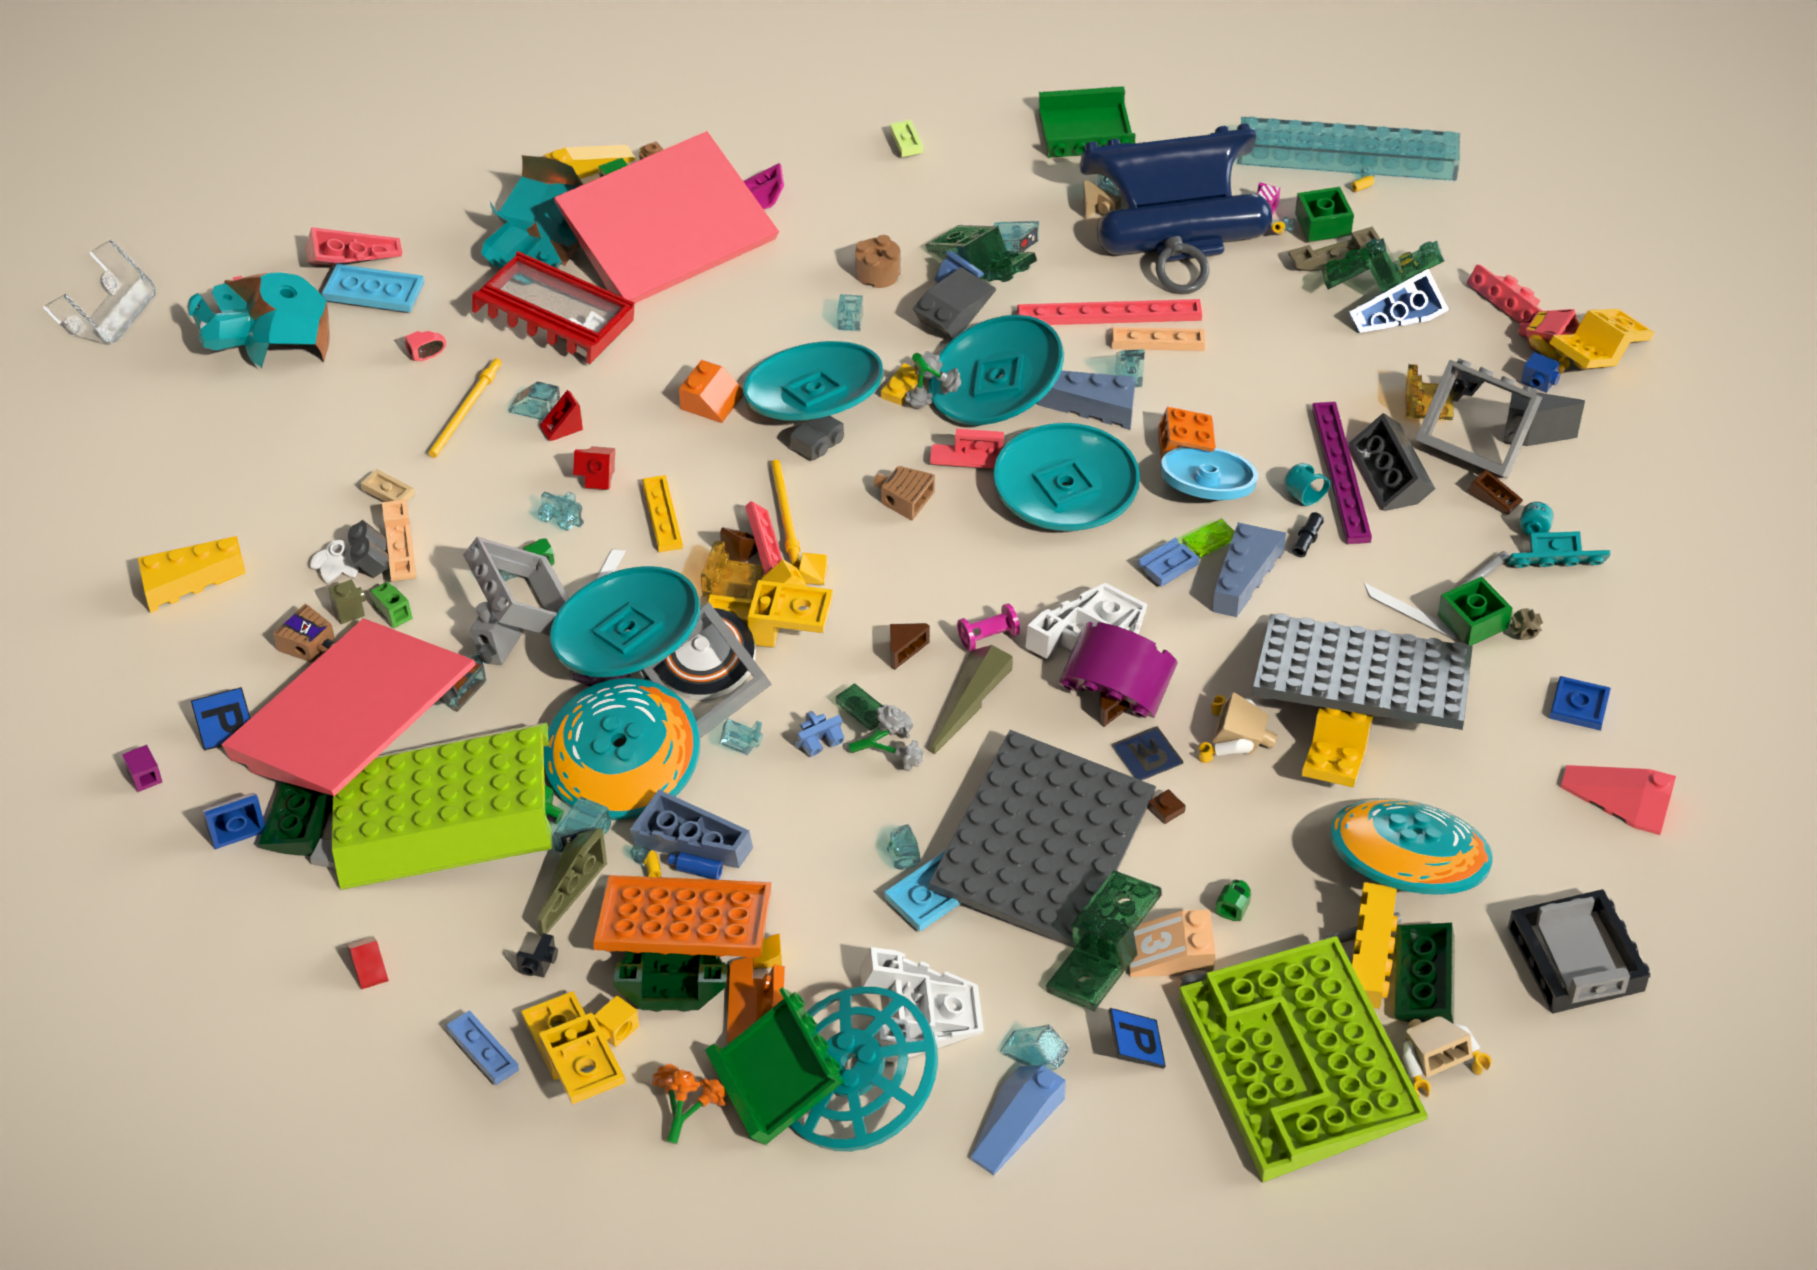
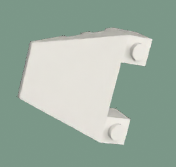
M1103 583L1080 594L1079 599L1072 602L1067 600L1062 602L1061 606L1053 611L1047 609L1041 612L1027 627L1025 648L1046 659L1060 645L1072 651L1083 625L1087 622L1093 623L1092 626H1097L1098 622L1107 623L1139 634L1147 604L1107 583Z
M874 947L869 949L860 965L861 986L889 989L905 996L914 1003L928 1019L935 1034L938 1048L983 1033L977 984L946 971L944 974L931 970L929 969V964L922 961L917 964L905 959L906 954L898 951ZM902 1006L891 1018L901 1028L906 1042L924 1040L917 1020L907 1008ZM886 1024L874 1036L882 1047L897 1044L893 1032ZM925 1052L908 1054V1058ZM898 1056L885 1058V1061L898 1062Z

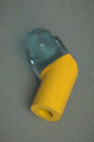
M1368 165L1361 168V179L1351 183V188L1354 192L1366 189L1374 184L1375 172H1373L1372 166Z
M1286 216L1272 225V229L1276 234L1282 235L1286 229L1292 231L1296 221Z
M640 845L632 847L630 851L631 857L636 863L647 867L648 877H661L657 853Z

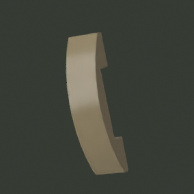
M1372 226L1352 232L1350 240L1313 250L1310 245L1290 250L1289 256L1298 269L1323 270L1347 264L1368 254L1381 244V239Z

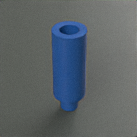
M680 852L679 855L670 854L668 858V864L676 866V871L713 880H719L723 871L722 861Z

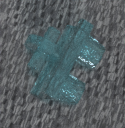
M543 492L541 495L542 504L538 509L539 520L547 523L553 517L557 518L558 526L567 531L573 525L581 527L584 523V520L581 518L582 506L580 503L575 502L576 496L574 493L567 492L563 497Z

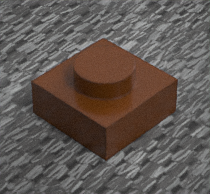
M1168 789L1151 799L1148 809L1164 824H1167L1185 813L1186 805Z

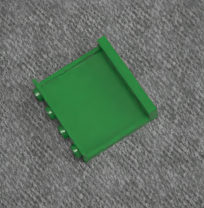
M1124 86L1039 92L1038 110L1048 158L1082 156V153L1085 151L1084 146L1089 142H1097L1098 147L1107 146L1106 143L1112 139H1118L1120 144L1135 143L1136 134L1131 131L1125 106Z
M783 987L779 991L784 999L728 1045L721 1048L713 1043L705 1049L750 1138L764 1145H767L845 1082L839 1073L841 1070L839 1063L827 1051L829 1048L828 1043L815 1029L817 1023L804 1010V1000L797 992L791 993Z

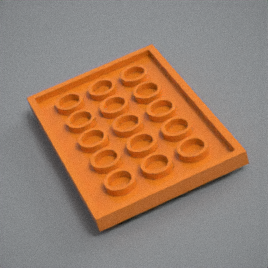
M609 875L594 937V950L715 955L719 957H761L772 891L771 882Z

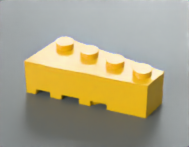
M237 536L138 557L150 613L158 610V606L169 602L171 605L180 601L179 597L193 592L195 595L202 592L207 585L212 583L219 585L246 573Z
M1364 882L1352 967L1373 1008L1380 1009L1382 998L1387 999L1390 984V982L1384 980L1385 976H1390L1392 960L1387 958L1388 954H1393L1395 938L1390 936L1391 932H1396L1398 916L1393 915L1397 889Z

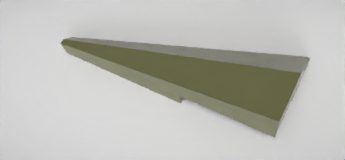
M994 645L974 649L970 652L930 741L928 751L936 754L982 708V700L1012 671L1013 656Z

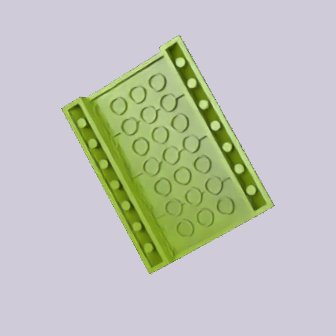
M547 722L378 755L343 789L333 796L332 853L341 890L552 849L551 826L545 814L543 747L549 746Z

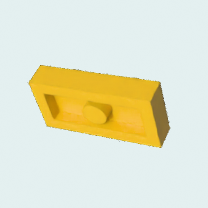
M903 363L881 390V398L902 406L905 402L906 392L915 389V385L918 384V370L913 366Z

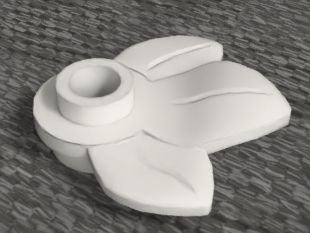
M344 540L331 542L327 549L319 551L313 556L310 564L312 569H320L321 576L326 584L333 582L342 572L351 578H356L359 571V566L351 560L350 545ZM337 549H342L341 552L335 553Z

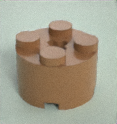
M879 235L877 238H870L856 244L855 265L856 277L859 282L866 286L867 283L874 284V288H884L893 285L897 281V277L901 274V251L899 246L890 240L889 236Z

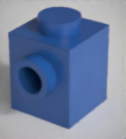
M1534 352L1524 365L1521 383L1547 393L1552 385H1557L1561 373L1558 372L1560 362Z

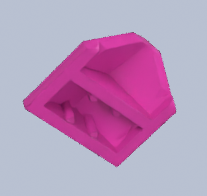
M780 163L743 181L763 209L771 208L776 203L784 187L782 165Z

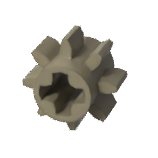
M1520 609L1511 617L1513 622L1510 624L1513 635L1518 634L1519 639H1533L1539 634V631H1542L1540 627L1543 624L1539 613L1535 614L1533 609Z

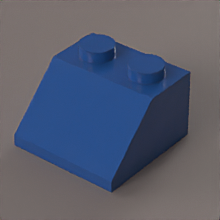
M255 793L240 796L202 810L205 825L215 849L262 834L265 827L259 799Z

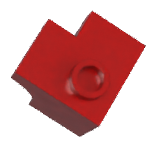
M591 446L589 449H576L574 451L573 475L585 476V488L609 490L611 488V478L615 472V448Z

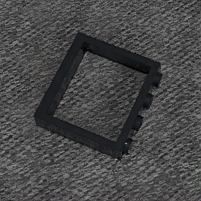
M1604 889L1511 911L1508 929L1552 1014L1646 990L1651 976L1650 969L1646 963H1643L1639 956L1637 944L1631 941L1625 922L1619 919L1614 902L1607 897ZM1593 897L1594 905L1592 912L1596 911L1629 971L1630 978L1625 993L1572 1003L1531 926L1536 925L1539 908L1550 903L1568 902L1576 898Z

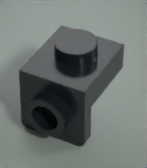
M1459 371L1449 393L1451 400L1458 402L1463 395L1473 396L1484 381Z
M543 933L534 954L518 951L516 955L518 971L528 976L544 978L550 964H554L558 956V948L555 947L554 936Z

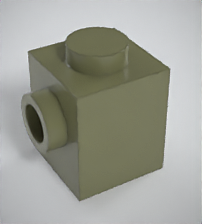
M352 579L328 588L332 608L341 624L365 616L362 602L366 601L361 587L356 588Z

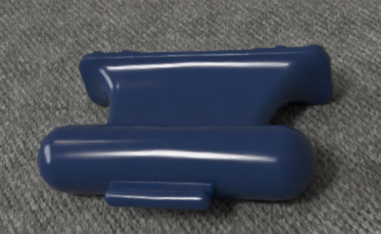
M1243 123L1237 126V130L1229 131L1227 126H1220L1215 129V133H1210L1209 135L1134 144H1120L1118 139H1112L1106 143L1107 146L1099 147L1097 142L1085 144V151L1082 153L1079 165L1081 173L1084 175L1100 174L1108 177L1118 187L1127 209L1110 211L1100 219L1097 226V239L1101 247L1109 254L1115 255L1157 250L1159 256L1165 249L1164 242L1167 239L1180 236L1183 243L1195 246L1205 256H1214L1224 252L1223 242L1252 239L1264 235L1272 223V208L1268 200L1259 194L1251 193L1232 196L1231 172L1234 161L1237 157L1245 156L1252 152L1257 139L1256 131L1250 129L1248 123ZM1182 252L1177 256H1169L1166 261L1190 259L1195 257L1188 253Z

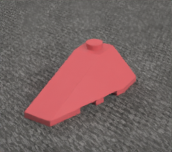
M313 227L310 229L305 247L308 263L324 265L402 256L400 238Z
M1567 765L1560 788L1587 803L1594 802L1605 808L1604 812L1611 816L1616 814L1627 820V825L1635 829L1661 835L1676 776L1652 769Z

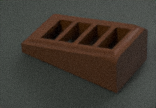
M1487 469L1472 481L1467 490L1474 497L1507 515L1523 502L1521 497ZM1507 500H1509V501H1511L1512 503H1510V504L1508 505V504L1505 503V502H1506Z

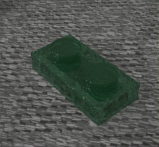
M852 684L836 696V704L867 729L872 731L878 727L880 721L877 718L879 715L877 709L882 708L883 705L857 684Z

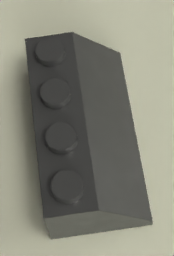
M1382 413L1348 443L1383 510L1387 511L1417 505L1436 489L1402 426L1386 414Z

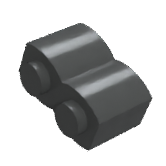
M832 416L810 419L807 423L797 427L790 435L791 448L811 460H816L824 456L828 448L839 444L843 440L844 423Z
M364 520L354 524L348 532V541L352 546L350 551L351 560L375 578L387 570L389 566V557L385 552L386 538Z

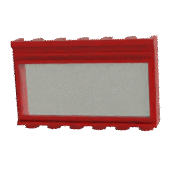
M518 251L516 256L479 291H475L472 294V312L477 313L485 304H488V316L491 319H495L498 316V309L508 313L507 324L511 328L518 324V318L527 322V333L532 337L537 334V328L540 327L547 330V342L550 345H554L557 342V335L567 339V352L570 354H574L577 351V344L587 348L586 363L591 364L634 321V302Z

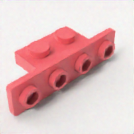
M1477 264L1467 280L1469 286L1519 323H1530L1537 312L1543 311L1537 307L1540 300L1534 296V292L1527 287H1521L1517 284L1518 280L1511 275L1495 276L1485 267Z
M956 428L955 445H932L930 464L994 469L996 459L1004 448V432Z

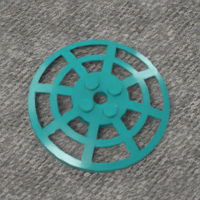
M860 986L842 990L819 1001L806 1012L813 1017L823 1008L840 1000L839 1011L824 1018L817 1024L815 1029L819 1034L827 1025L838 1019L840 1020V1032L833 1035L826 1042L829 1045L827 1051L839 1063L841 1067L839 1073L845 1082L811 1108L804 1126L797 1120L791 1124V1127L804 1139L818 1147L833 1151L851 1152L879 1145L894 1137L909 1125L921 1111L930 1096L938 1067V1047L932 1027L920 1009L909 999L897 992L880 987ZM859 994H879L893 999L882 1011L870 1007H851V996ZM902 1006L907 1008L917 1020L924 1040L906 1042L901 1028L891 1018ZM852 1015H867L875 1018L865 1030L852 1029ZM886 1024L893 1032L897 1044L882 1047L874 1036ZM925 1052L926 1060L923 1076L917 1091L912 1096L900 1088L907 1070L908 1054ZM898 1056L897 1068L893 1079L890 1081L882 1076L885 1068V1058ZM856 1057L857 1062L855 1066L851 1069H845L846 1062L850 1058ZM875 1085L884 1091L873 1102L861 1107L860 1096L870 1091ZM834 1094L839 1097L848 1098L850 1111H834L827 1109L826 1106ZM892 1097L906 1106L890 1123L875 1132L867 1134L863 1117L879 1110ZM821 1116L834 1121H852L855 1138L832 1139L814 1133V1130Z

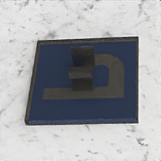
M1158 726L1112 744L1113 749L1134 778L1139 780H1145L1182 765L1184 762Z

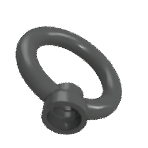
M1180 236L1167 239L1164 242L1165 249L1159 254L1156 261V274L1159 281L1165 288L1174 293L1190 294L1196 292L1204 286L1209 277V263L1206 256L1195 246L1183 243ZM1184 252L1195 257L1200 265L1198 279L1188 285H1180L1171 281L1165 273V262L1169 256H1177Z

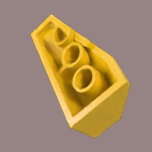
M627 145L566 147L541 156L556 159L572 166L579 179L599 173L598 166L619 158H623L626 163L635 161V156Z

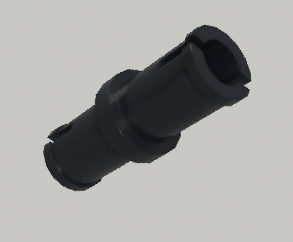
M1312 512L1305 526L1300 528L1298 532L1299 537L1291 548L1295 556L1305 557L1311 544L1317 540V533L1324 523V517L1321 514Z

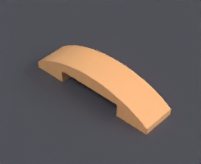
M407 500L382 502L391 582L416 578V568Z

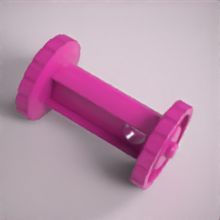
M1011 604L1002 605L1001 614L971 624L965 618L959 619L957 621V629L964 648L967 651H972L976 648L975 641L1004 631H1008L1013 637L1019 635V620ZM974 628H978V629H979L978 635H975V636H974V633H973V629H974Z

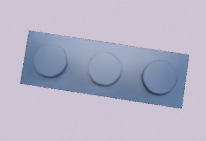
M470 1010L446 1025L447 1032L495 1085H498L519 1071L518 1063Z

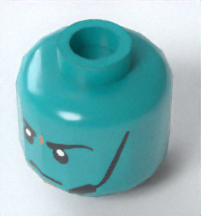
M1534 501L1527 504L1520 517L1519 525L1522 532L1527 536L1531 533L1549 532L1553 523L1554 514L1552 509L1543 502Z

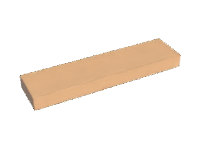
M1112 327V349L1205 351L1204 329Z

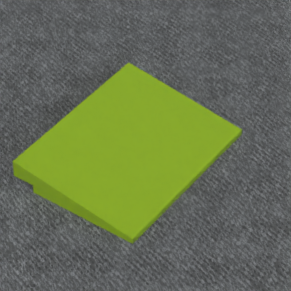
M1337 936L1206 973V980L1180 987V1004L1262 1183L1428 1119V1114Z

